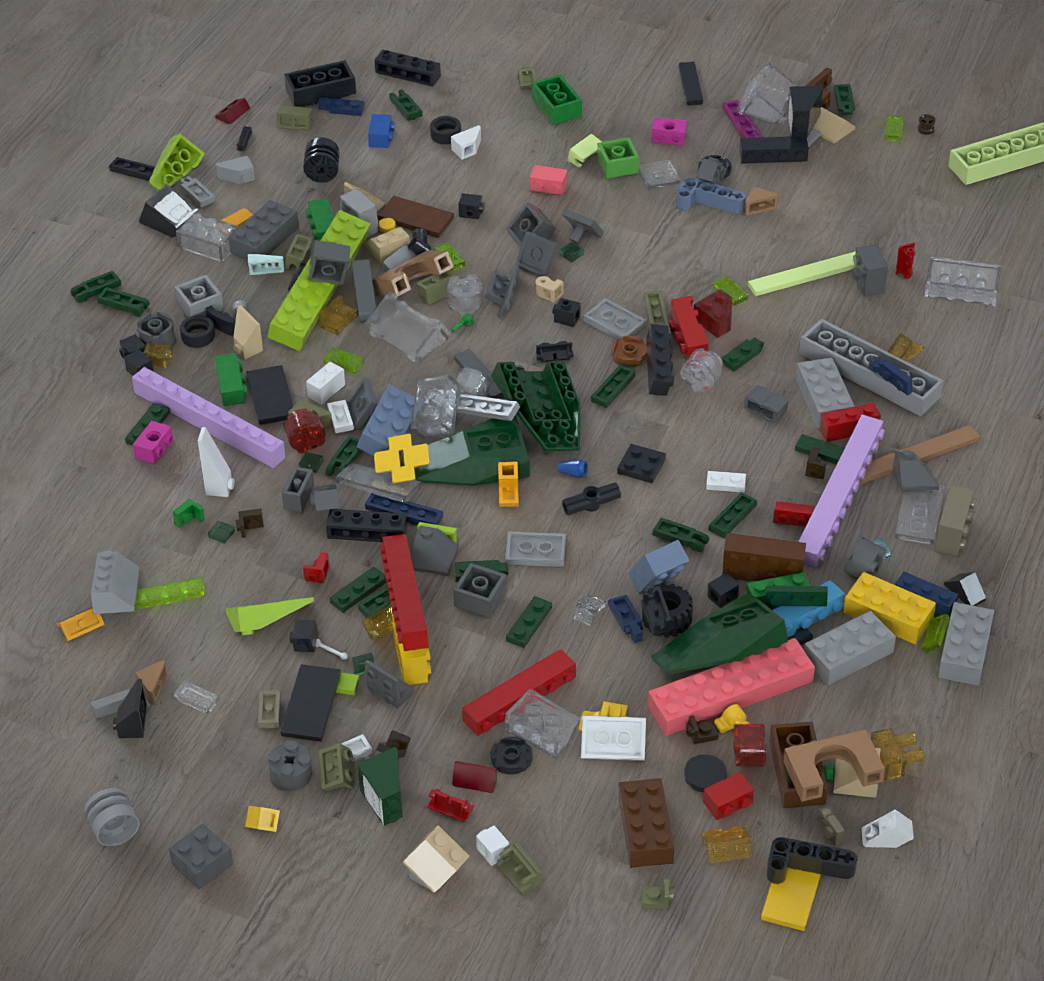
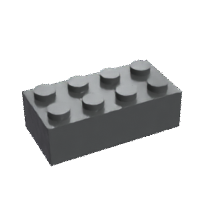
M269 200L229 236L231 254L248 260V254L270 255L299 228L298 211Z

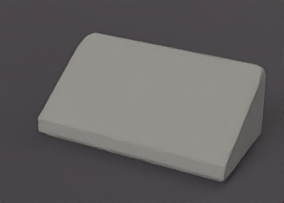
M403 245L383 261V272H387L416 257V255L406 245Z
M130 689L90 702L96 719L117 712Z

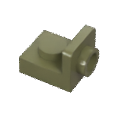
M523 67L518 69L517 78L519 79L521 89L532 88V82H536L534 68Z
M665 879V886L642 885V909L669 910V901H674V887H669V879Z

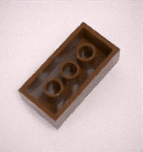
M727 533L722 575L727 573L735 579L761 581L802 573L804 571L806 543Z
M813 722L771 725L769 742L783 808L826 805L828 788L822 761L816 765L824 783L822 797L801 802L783 762L785 748L817 741Z
M662 778L619 782L618 799L630 868L674 864V843Z

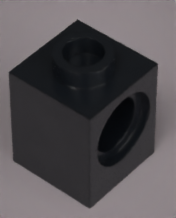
M725 573L708 583L707 597L719 608H722L739 597V583L735 578Z

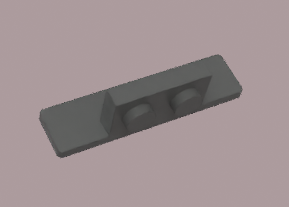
M516 261L508 277L495 270L491 274L485 298L500 305L497 315L500 318L511 307L509 302L514 296L512 290H514L518 282L515 279H517L521 271L519 269V261Z

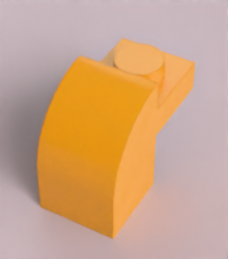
M498 462L499 507H519L518 463Z

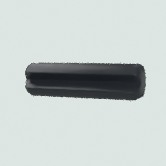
M250 126L243 127L236 144L238 151H244L252 133Z

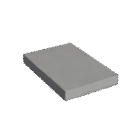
M606 298L583 316L584 322L618 340L623 339V336H634L647 325L646 319Z
M508 532L505 563L508 565L564 567L566 534Z

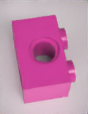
M654 118L651 142L684 146L687 135V120Z
M151 421L133 444L135 458L155 464L173 442L174 436L172 435L171 426Z

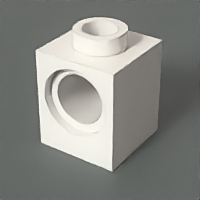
M495 826L484 829L476 835L477 850L491 866L500 861L501 857L499 854L509 848V842Z

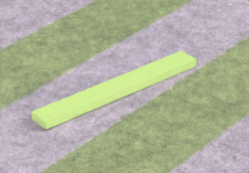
M856 251L748 281V287L755 296L849 271L854 269L853 256Z

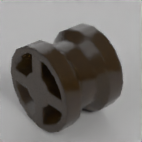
M929 114L921 115L919 117L918 131L925 135L932 134L935 128V117Z

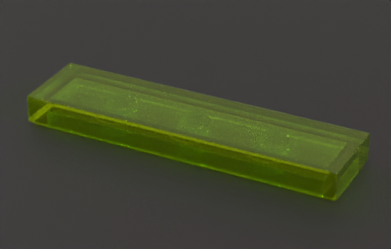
M202 577L137 589L135 610L205 596Z

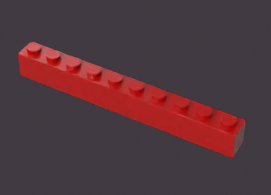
M406 534L382 537L383 544L380 545V553L398 644H403L404 651L429 648L426 623Z

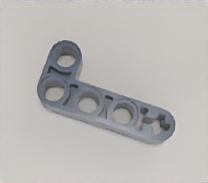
M687 178L677 190L676 206L680 210H688L696 202L731 213L741 214L745 211L746 194L742 191L703 180Z

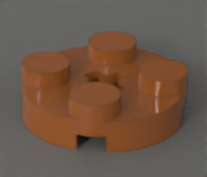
M632 335L623 336V339L619 341L616 339L612 344L613 361L617 364L640 366L642 361L647 358V347L643 343V339Z

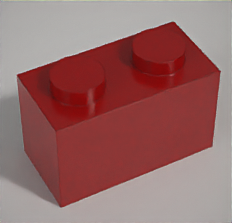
M741 772L705 788L703 794V803L716 820L728 817L739 809L749 807L754 799V789Z

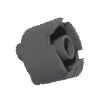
M157 312L156 315H151V313H148L138 320V336L146 345L147 351L162 354L164 350L170 348L176 342L173 321L168 314Z
M862 537L853 547L850 559H847L843 571L856 579L863 572L874 576L873 572H878L883 564L882 559L887 549Z
M289 740L278 745L269 753L270 780L276 788L296 791L309 783L312 775L311 756L303 745L298 744L294 740Z

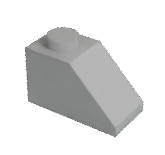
M248 156L216 163L218 179L236 184L255 180L254 167Z

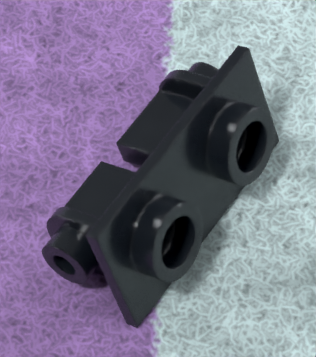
M560 341L555 344L541 343L536 345L537 361H554L553 355H557V361L570 360V358H573L572 342Z

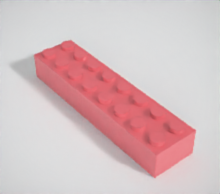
M796 638L788 640L787 643L781 644L778 648H770L761 654L745 657L742 661L725 663L648 691L647 707L665 736H669L685 730L686 724L689 723V716H694L696 722L714 719L722 716L725 709L731 705L738 704L741 708L811 683L814 678L815 666Z

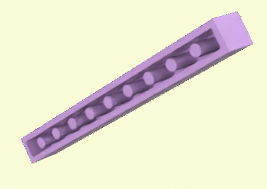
M144 367L132 377L135 394L152 403L169 407L170 413L200 429L206 427L209 434L273 469L286 458L284 441Z
M861 415L799 542L806 543L804 564L817 567L820 560H824L826 548L830 547L833 541L832 535L838 532L839 521L844 519L847 511L846 507L852 503V494L858 491L859 480L864 478L866 466H870L872 454L877 452L878 441L884 437L885 429H883L882 420Z

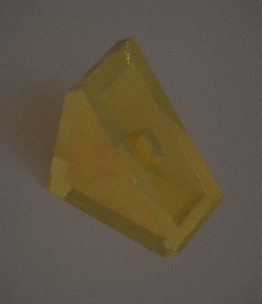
M899 333L887 352L907 361L923 351L924 347L912 338Z

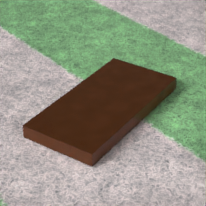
M393 196L378 214V220L391 218L395 220L398 226L411 230L424 228L428 235L439 238L453 220L454 213Z

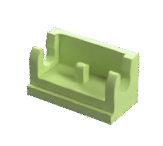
M590 134L569 150L567 161L577 167H581L582 164L577 160L583 163L589 156L595 152L597 153V143L602 141Z

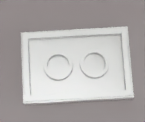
M583 716L581 759L645 761L646 718Z

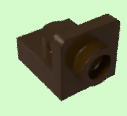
M812 447L807 461L805 476L824 479L826 464L821 463L822 457H819V448Z
M262 509L238 512L239 519L235 520L237 531H241L242 538L246 537V529L264 527Z
M689 716V723L686 724V733L688 737L692 738L693 744L718 740V732L713 719L696 722L694 716Z
M393 730L387 742H380L376 751L383 753L396 747L398 758L405 757L411 738Z

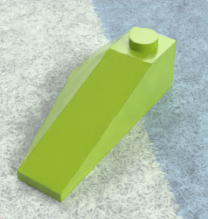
M182 134L175 135L164 148L148 184L157 191L167 184L172 186L196 168L205 153Z
M314 597L225 608L234 632L250 635L254 634L253 630L261 629L313 602Z

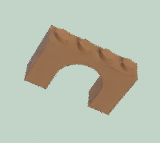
M425 251L373 278L372 284L377 296L398 297L411 290L410 280L428 274H442L454 266L448 251Z
M866 729L840 736H832L819 741H811L810 743L798 746L794 745L785 748L783 762L801 802L822 797L824 783L816 765L825 759L837 758L848 762L854 768L863 787L881 783L884 779L885 767Z

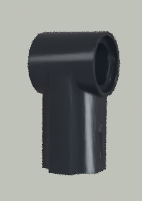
M416 228L413 231L412 240L408 245V249L417 256L431 250V246L427 244V231L424 228Z

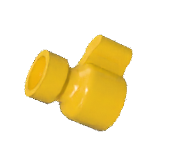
M738 704L729 706L723 712L722 717L714 721L720 733L735 729L740 738H746L753 732L752 725L746 721V714Z

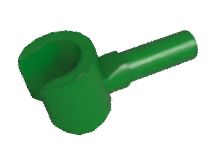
M465 313L460 323L451 328L452 332H455L465 324L472 326L475 322L473 320L474 316Z

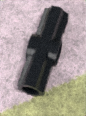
M616 482L599 488L588 486L583 490V493L563 499L562 506L566 515L583 510L593 512L598 510L601 504L621 498V492Z

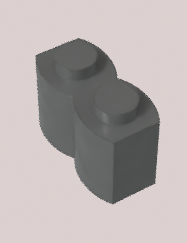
M757 385L745 397L744 408L753 414L760 415L767 421L777 422L787 411L788 400L780 394L772 393L769 389Z

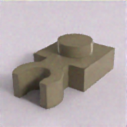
M828 806L819 808L821 814L818 815V818L825 825L824 833L826 837L831 839L835 846L843 844L845 830L836 816L832 815Z

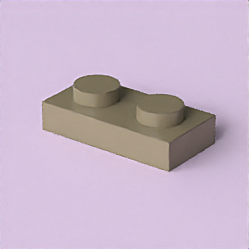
M280 690L259 691L258 728H279Z

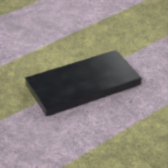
M279 365L246 371L259 425L289 420L288 412L293 408L283 366Z
M300 665L280 731L281 736L322 742L340 680L341 669Z

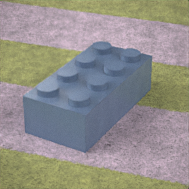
M389 384L356 447L373 456L375 452L389 450L388 437L406 434L422 400Z

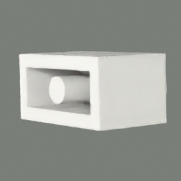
M332 362L327 363L306 381L308 398L320 405L324 404L345 386L344 369Z

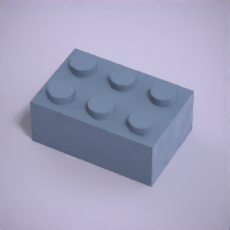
M676 540L644 555L628 574L638 593L647 592L650 588L654 589L656 585L672 582L673 578L677 577L679 572L685 569V565L690 560L679 540Z

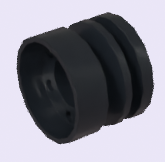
M318 137L307 143L304 153L303 170L305 175L312 181L328 182L336 177L340 152L338 145L334 141L325 137Z

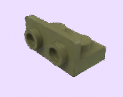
M338 743L318 750L322 790L328 792L342 786H346L349 789L354 788L355 773L353 771V753L351 749Z

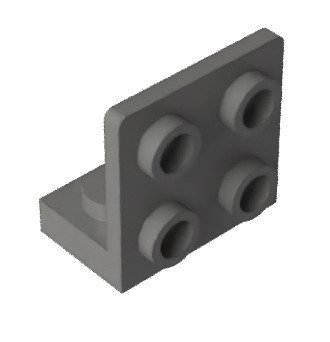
M369 660L365 662L367 689L372 694L378 695L386 703L392 704L397 708L414 694V688Z

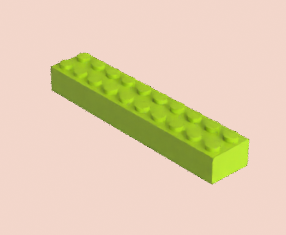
M339 210L321 241L350 246L349 269L351 261H354L368 236L371 223ZM310 259L271 321L267 335L268 338L299 352L339 284L308 280Z

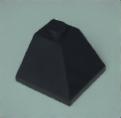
M137 679L119 706L117 717L113 718V729L117 730L118 738H144L147 702L142 679Z

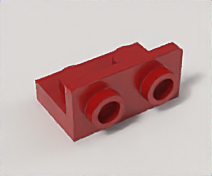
M776 501L773 523L806 527L815 506Z

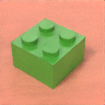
M630 137L597 143V159L607 179L639 173V156Z

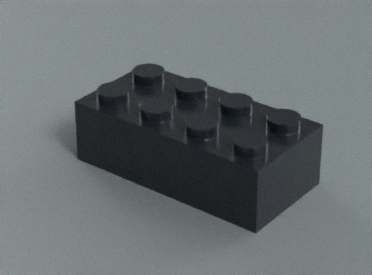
M346 60L284 74L285 88L294 107L318 103L320 98L335 99L356 94L355 77Z

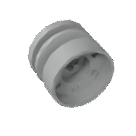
M108 788L99 791L85 804V816L92 827L97 841L101 845H120L131 839L139 829V818L122 789Z

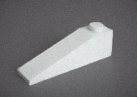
M202 427L198 438V447L206 495L228 497L230 490L234 489V478L231 477V470L206 427Z

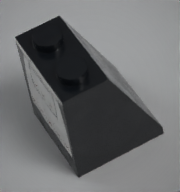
M823 86L789 87L787 115L791 138L809 136L821 114Z
M167 184L145 202L139 222L173 238L177 234H182L187 225H192L196 221L198 209Z

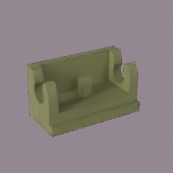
M280 106L277 111V128L309 131L313 121L311 119L313 108Z
M296 234L286 254L285 270H289L291 264L296 266V272L299 270L311 246L312 238Z
M449 271L442 274H433L416 283L420 299L422 300L425 297V302L428 306L457 292L455 276Z
M515 842L511 847L499 854L501 860L497 862V866L521 895L542 885V871L518 842Z

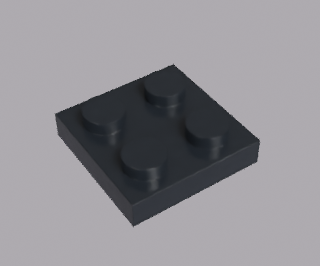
M630 444L617 468V474L653 484L666 459V453Z

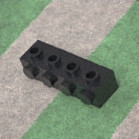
M383 49L374 60L375 73L431 87L441 77L440 63Z
M650 324L646 336L649 394L667 396L670 386L672 387L674 384V376L671 375L673 361H670L672 357V347H670L672 334L669 333V326Z
M329 509L326 523L327 539L383 542L382 537L406 534L407 514Z

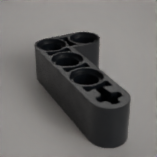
M778 837L773 840L767 865V879L774 884L783 883L787 877L788 868L850 879L855 876L858 858L856 853L851 850Z

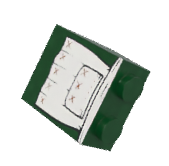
M394 747L357 764L360 791L383 826L394 823L403 817L398 751Z

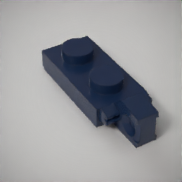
M320 98L318 102L319 110H328L331 114L361 116L365 107V101L340 98Z
M876 357L869 362V367L874 372H879V375L885 381L892 383L907 396L912 393V378L890 361H883Z
M623 595L608 600V606L626 635L630 634L635 643L643 641V633L641 631L643 630L642 620L628 596Z

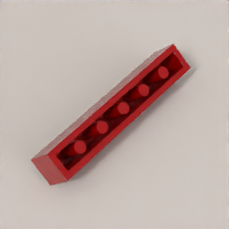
M559 649L462 707L463 722L477 736L488 732L495 725L506 721L515 713L521 712L525 707L539 701L548 693L554 692L566 682L572 681L576 677V663L562 649Z

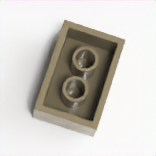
M951 485L939 523L935 552L958 557L960 550H964L966 544L964 536L968 537L970 530L968 523H972L974 512L971 509L974 510L976 498H973L974 489Z

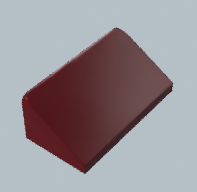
M245 98L236 99L217 113L215 118L231 124L247 112L250 106Z
M460 761L454 762L452 780L454 787L487 793L494 792L497 783L496 768Z

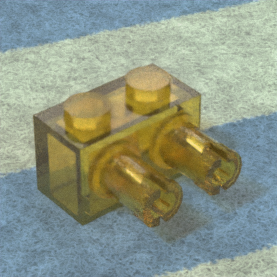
M892 728L871 733V741L874 747L881 748L880 759L885 767L884 780L903 777L907 764L925 760L922 748L910 751H903L901 749L902 747L917 744L914 732L896 735Z

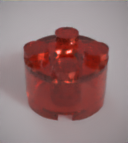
M307 409L296 410L289 414L287 422H284L283 425L290 446L300 454H304L308 450L315 449L325 443L326 433L319 414L312 410L313 412L307 411Z
M734 724L735 741H733V751L735 754V767L765 766L764 724Z

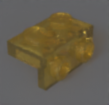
M732 826L727 830L712 829L707 833H702L703 843L707 848L708 861L710 863L752 856L751 838L745 827Z

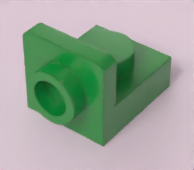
M188 499L173 511L174 524L179 528L189 523L192 518L200 522L205 520L203 507L191 499Z

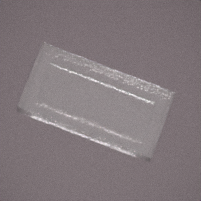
M186 680L173 693L174 699L206 714L219 701V695Z

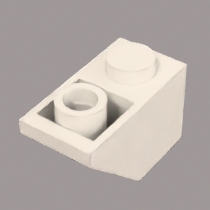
M478 125L451 136V150L459 158L465 159L476 154L481 142V127Z
M893 810L862 827V841L865 847L897 848L914 839L912 821L897 810Z

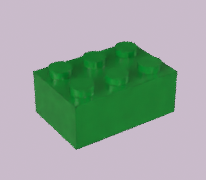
M561 74L532 82V100L552 125L582 116V99Z

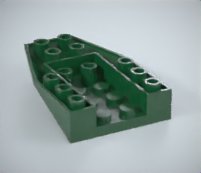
M497 362L491 378L506 400L515 401L519 404L520 408L516 414L543 450L579 451L580 402L565 362H547L543 371H517L515 362Z
M516 415L512 421L491 418L428 444L429 465L414 467L416 479L414 482L467 486L499 482L498 462H517L518 479L530 477V460Z
M748 592L698 621L653 654L651 658L668 675L742 661L745 657L758 655L767 649L778 648L781 644L787 643L785 620Z

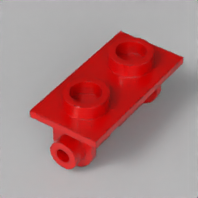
M915 242L899 246L896 275L902 273L906 279H910L913 276L912 264L916 254L914 250Z
M432 789L430 791L429 797L431 800L426 806L429 809L462 822L467 820L475 807L468 803V800H461L454 796L451 797L439 789Z

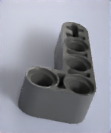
M369 259L351 261L359 322L377 320Z

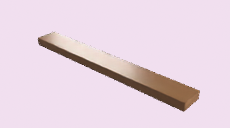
M971 425L897 452L910 450L915 452L924 462L980 441V435ZM895 452L872 460L870 466H866L865 476L859 480V485L893 473Z

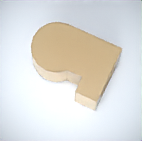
M546 276L538 277L536 279V294L554 303L564 294L563 281L557 279L554 282Z

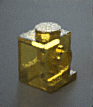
M148 341L144 354L152 360L153 367L167 368L169 361L173 359V350H170V345L152 344V341Z

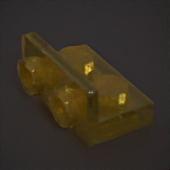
M339 295L320 312V328L339 335L358 316V310L343 303V296Z
M391 604L362 620V624L370 639L380 638L393 630Z

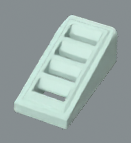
M248 254L250 275L284 272L283 256Z

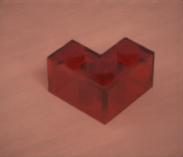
M719 289L694 304V310H697L699 314L696 316L698 324H702L703 328L716 338L731 331L732 297L723 290Z

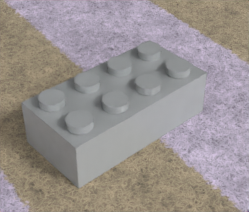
M832 357L797 363L796 382L817 429L820 428L822 413L855 407Z
M954 602L938 678L979 686L994 610Z
M869 611L805 643L804 652L815 666V673L829 686L893 653L896 636L872 611Z

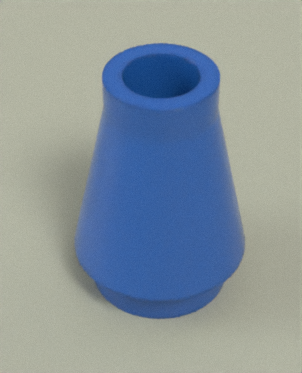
M582 459L559 462L558 466L559 473L579 478L586 476L588 470L587 461Z

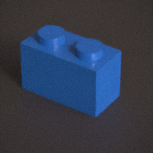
M372 114L368 132L369 147L389 148L390 141H393L392 131H395V122L392 121V115Z

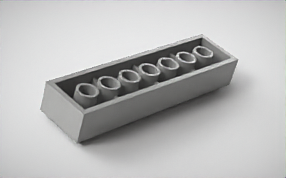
M820 319L800 337L799 354L810 360L832 357L841 376L919 416H922L942 396L944 380L823 319ZM876 357L883 361H890L912 378V393L907 396L892 383L885 381L879 375V372H874L869 367V362Z

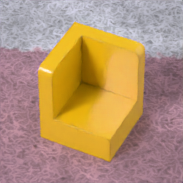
M249 806L245 827L276 832L280 810Z

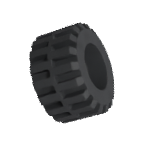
M662 584L660 589L672 619V631L659 634L658 636L664 635V637H669V635H672L674 637L677 636V633L682 634L685 632V629L687 630L692 623L693 601L689 592L682 590L683 587H676L675 584ZM653 589L647 590L648 595L653 593ZM642 606V622H644V626L646 628H649V631L651 632L649 623L647 621Z

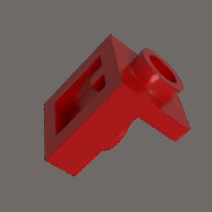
M320 552L318 560L315 559L313 566L304 565L305 581L324 583L330 568L328 553Z

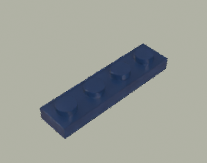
M374 491L365 503V509L369 511L407 514V521L415 524L422 522L439 525L443 518V511Z

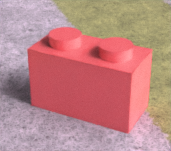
M535 165L530 175V190L563 195L568 183V170Z

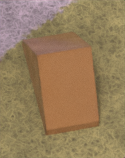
M754 187L745 200V215L748 216L777 209L778 194Z
M163 660L135 672L136 678L142 679L145 696L152 705L156 704L168 675L166 661Z

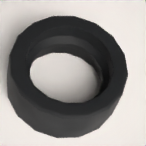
M452 116L437 117L430 124V136L433 141L439 144H451V136L461 133L460 121ZM444 128L453 129L447 132L439 131Z
M196 315L188 317L180 325L181 340L189 347L199 348L207 346L215 338L214 324L206 316ZM194 329L206 330L204 333L201 334L188 333Z

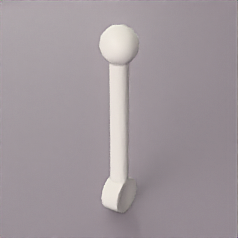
M317 639L316 647L324 648L340 656L342 660L348 658L347 653H341L321 643L320 639Z

